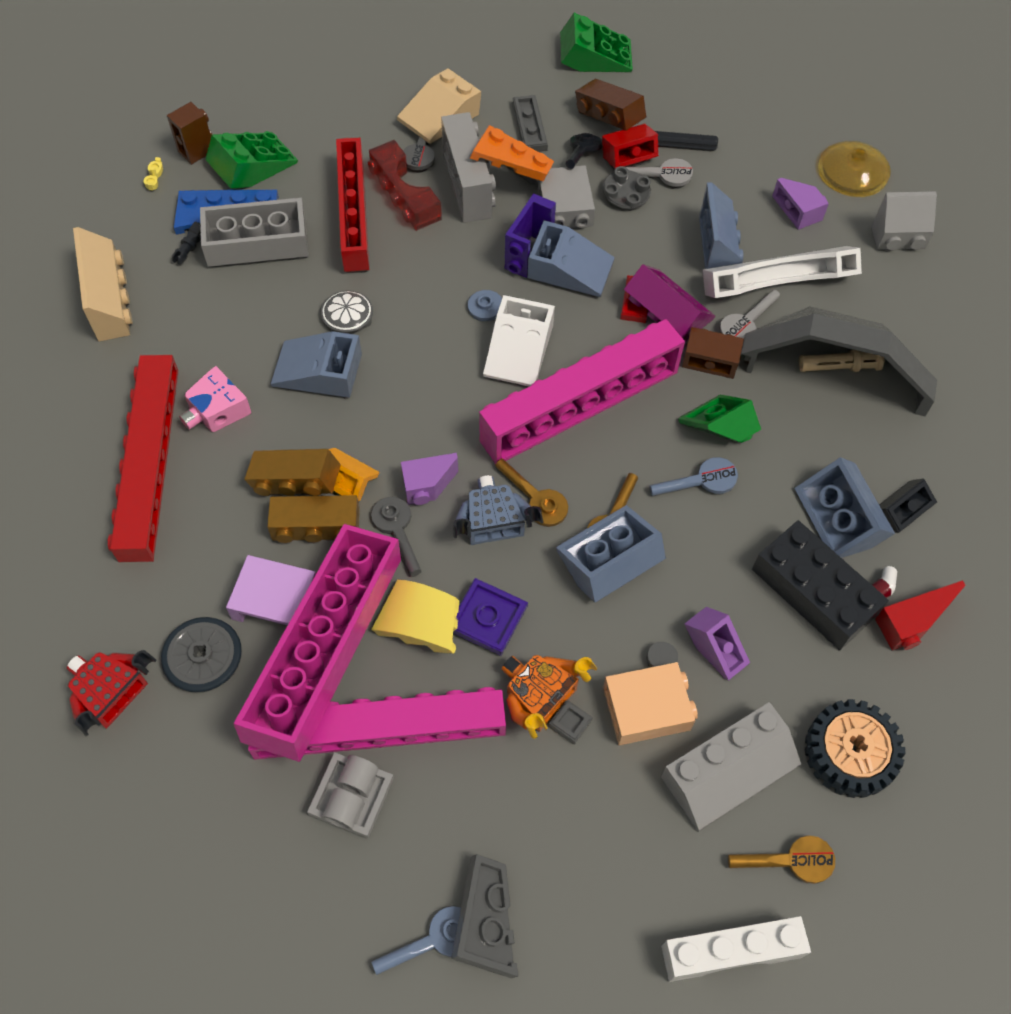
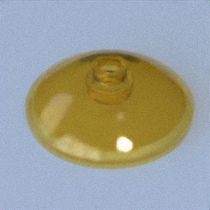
M842 141L829 146L821 154L818 163L819 174L830 188L841 194L853 197H866L878 193L886 186L891 174L890 165L886 157L875 147L860 141Z

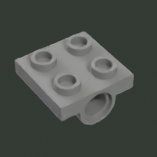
M334 752L307 813L311 817L369 839L394 780V775L378 769L375 764L364 758L354 755L346 757Z

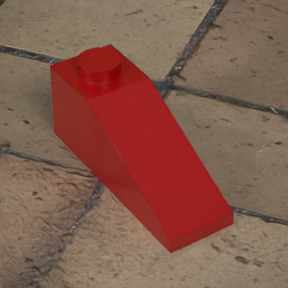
M963 580L884 607L875 621L891 650L893 651L901 647L904 650H909L918 646L923 635L966 586Z

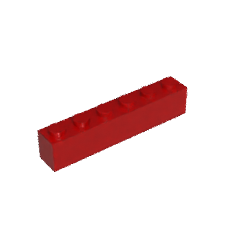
M361 137L336 139L340 242L344 272L370 270Z

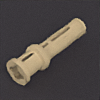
M854 349L850 350L849 353L800 355L799 358L800 372L850 369L853 372H859L860 369L874 368L878 371L882 370L884 366L883 356Z

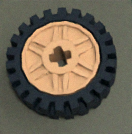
M848 699L845 703L842 700L835 702L832 706L826 707L815 718L805 738V743L807 744L805 756H809L807 761L809 767H814L816 770L814 776L817 779L822 778L825 781L823 785L826 788L833 787L835 788L834 793L839 795L847 793V797L855 798L860 795V798H864L871 794L879 793L894 781L900 773L899 770L903 767L905 760L902 758L906 753L905 747H901V744L904 742L903 735H897L896 733L899 729L896 722L893 724L889 723L891 716L886 712L883 715L878 713L880 708L876 705H873L871 708L867 707L868 702L861 700L857 704L855 699ZM853 745H855V746L857 747V748H856V752H855L854 750H852V749H853Z

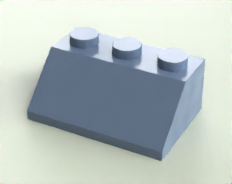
M707 182L699 215L705 269L740 264L743 262V249H739L741 233L740 230H736L738 212L734 211L733 200L712 182Z
M840 457L794 488L822 541L841 558L871 549L895 534L856 463Z
M627 505L556 547L559 556L577 586L595 603L666 559L662 533Z

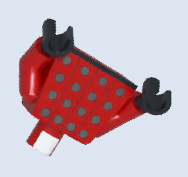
M141 650L136 654L112 653L108 656L99 652L89 662L79 655L71 659L67 665V670L74 677L68 683V687L73 692L69 702L76 727L85 736L89 735L88 729L95 724L98 727L102 725L107 729L146 687L148 683L140 672L147 675L149 671L146 669V666L150 662H156V659L145 650Z

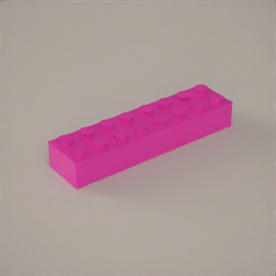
M665 319L661 322L650 324L636 334L626 336L622 341L612 346L604 347L600 352L590 357H583L576 364L568 368H561L554 375L544 380H537L530 387L520 392H513L507 398L495 404L491 403L479 411L480 443L495 464L502 458L507 461L675 375L678 372L685 341L669 321Z
M343 524L233 723L241 743L298 762L301 761L401 561L399 539Z

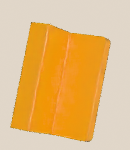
M337 448L329 449L341 464L333 491L340 495H357L358 502L361 501L368 481L378 478L379 472Z

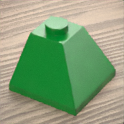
M721 394L678 418L680 424L725 439L737 441L738 443L750 440L753 434L761 430L752 400Z

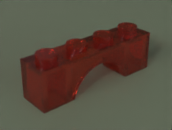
M395 140L369 150L370 161H368V167L370 172L379 178L382 189L389 192L394 206H399L407 223H411L417 231L442 220L441 202L429 186H412L402 180V177L407 173L406 154Z

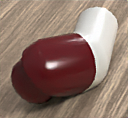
M892 566L883 568L881 578L872 584L886 598L895 591L897 570Z

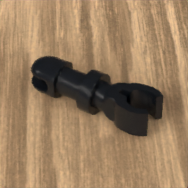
M195 221L190 227L187 237H183L181 240L180 248H177L172 255L174 263L177 262L178 265H182L187 259L188 253L196 248V243L201 240L200 223Z

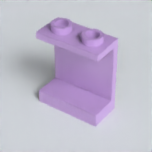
M247 555L226 609L231 619L243 622L245 616L249 615L288 625L314 579L316 572Z

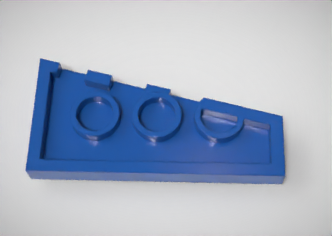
M277 189L179 191L174 222L176 235L185 233L184 229H189L195 221L200 223V207L278 200Z

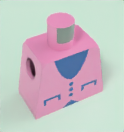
M215 366L185 393L184 396L190 409L180 415L179 418L188 430L202 422L211 432H216L248 416L252 412L247 397Z

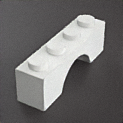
M801 916L666 940L661 946L669 982L700 977L741 966L772 964L800 959L811 953Z

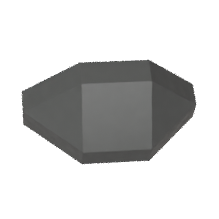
M809 306L745 334L741 354L745 355L744 361L748 362L747 373L752 372L758 353L813 339L883 356L918 391L915 408L916 415L925 417L935 401L937 379L882 323Z

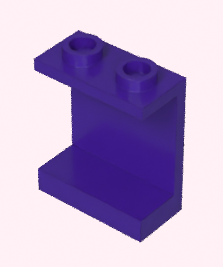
M533 193L505 234L504 269L513 274H518L525 278L528 277L530 238L537 239L544 221L555 223L556 202Z

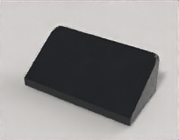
M915 479L907 482L879 504L892 529L899 533L935 505L937 500L925 479Z

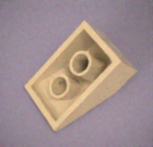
M446 69L433 76L397 116V121L431 144L442 137L441 116L470 112L473 119L479 115L481 91L450 69Z

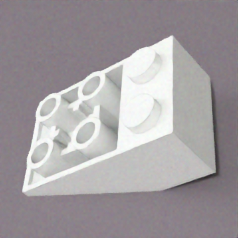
M503 295L494 325L483 377L529 387L537 381L553 328L555 306Z

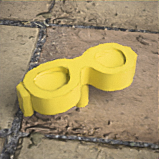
M156 157L155 161L148 165L150 175L146 176L143 181L145 187L152 191L157 189L158 178L163 172V165L159 157Z

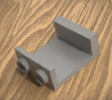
M586 165L575 166L573 169L567 167L551 168L544 182L537 180L538 194L556 202V224L569 228L593 226L595 207Z

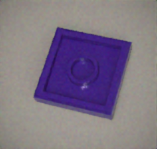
M475 578L459 605V611L456 616L458 626L453 631V634L502 656L528 607V602Z

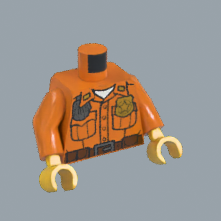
M534 655L526 665H523L514 656H511L504 663L501 670L512 679L507 686L508 696L506 702L513 722L528 730L531 738H537L535 729L539 732L543 728L547 730L546 724L577 690L579 681L577 677L580 676L585 682L591 680L587 671L590 669L597 670L593 661L589 657H583L575 661L548 656L542 658L539 655Z

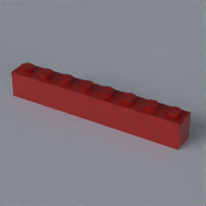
M140 355L138 366L134 368L136 383L135 389H131L130 392L132 409L127 413L129 429L128 435H124L123 438L124 459H121L119 464L121 482L116 485L117 508L112 510L114 528L113 534L108 536V549L113 553L118 562H154L179 372L173 355Z

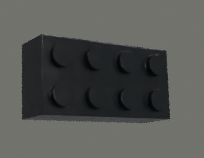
M799 520L759 553L752 568L762 580L839 651L861 632L889 601Z

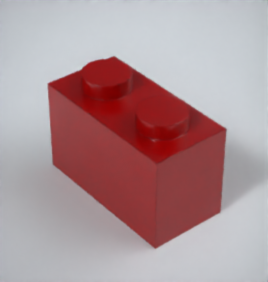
M645 123L631 127L628 130H620L602 136L603 158L615 169L619 166H628L659 156L658 133Z

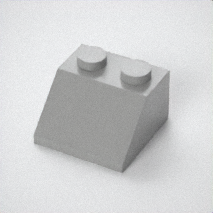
M936 191L886 192L871 227L877 250L926 249L934 233L937 202Z

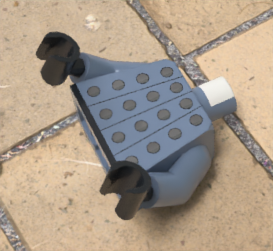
M482 476L477 480L479 489L470 491L469 500L463 502L453 522L454 538H457L459 534L468 535L471 545L524 536L525 521L528 528L532 527L533 521L544 523L542 510L537 506L531 507L517 493H512L510 486H495L492 476Z

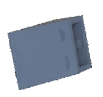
M544 221L529 256L528 278L601 297L615 257L571 228Z
M332 331L284 341L271 386L350 398L362 356L359 335Z

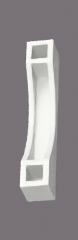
M844 246L704 269L705 295L720 298L778 284L862 274L861 250L858 247Z

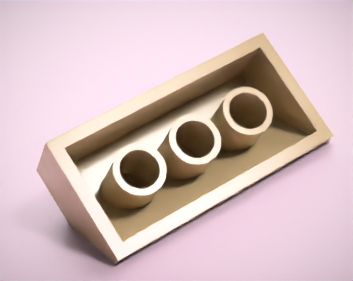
M79 227L73 228L82 307L98 341L129 336V324H133L129 308L126 309V304H130L127 289L123 288V285L127 284L124 269L120 267V265H124L121 250H116L111 239Z

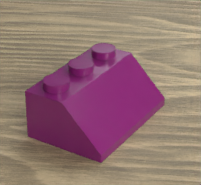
M644 264L641 265L624 288L630 294L628 299L638 307L643 305L649 310L647 315L657 323L667 319L682 338L689 339L692 327L702 329L716 317V315L661 270Z

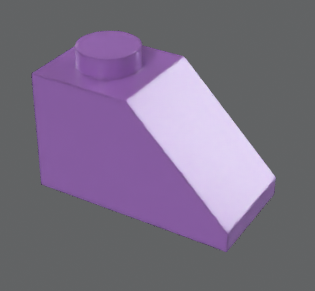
M785 178L777 179L772 197L798 230L823 221L829 203L815 186Z
M457 453L401 462L407 504L423 505L438 498L458 473Z
M705 607L684 623L696 649L724 679L729 681L750 663L728 614Z

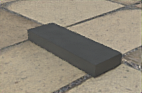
M536 95L513 97V108L521 141L537 152L548 151V143Z

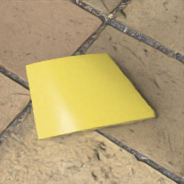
M397 579L371 630L378 636L398 637L406 644L425 645L434 652L454 654L456 645L453 643V631L458 626L456 616L459 611V600L436 588L417 582Z

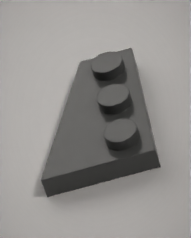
M478 854L471 857L451 959L509 978L518 977L517 963L513 962L512 944L515 942L513 930H510L508 908L510 907L506 864Z

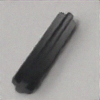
M655 131L658 133V146L716 150L718 146V137L713 135Z

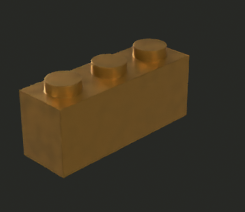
M329 449L254 451L244 480L253 488L255 493L261 496H269L270 494H284L287 496L295 494H309L313 496L332 494L341 464Z
M357 495L270 497L268 530L272 541L289 543L293 540H306L315 543L321 540H335L343 524L359 528L360 508Z

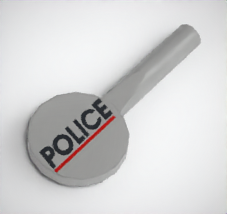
M678 158L669 159L660 167H626L628 170L637 172L640 175L660 177L665 184L675 187L688 184L693 175L692 166L687 161Z
M772 290L746 315L730 314L724 317L720 323V333L744 338L746 333L756 329L754 321L780 297V293L777 290Z

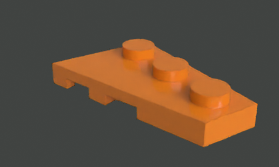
M491 125L488 126L470 159L476 161L479 158L489 160L492 166L498 168L501 167V164L512 167L517 174L543 182L554 163L545 154L535 151L522 141L510 137L502 130Z

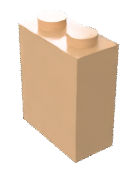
M678 662L605 677L603 690L618 745L691 731L695 719L698 717L697 708L693 700L689 701L686 691L689 688L688 679L685 672H680Z

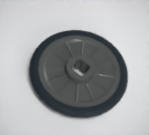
M212 617L191 619L179 625L166 639L161 652L163 672L173 685L184 691L206 692L213 690L229 680L238 668L242 653L241 642L236 631L220 619ZM198 652L206 653L204 657H197Z

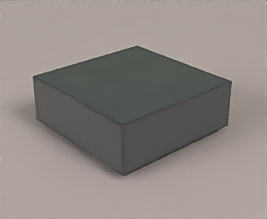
M567 700L549 723V727L575 745L591 723L593 717Z

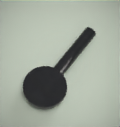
M590 133L572 136L570 138V146L575 150L566 161L567 168L573 169L586 151L601 149L603 147L602 139Z

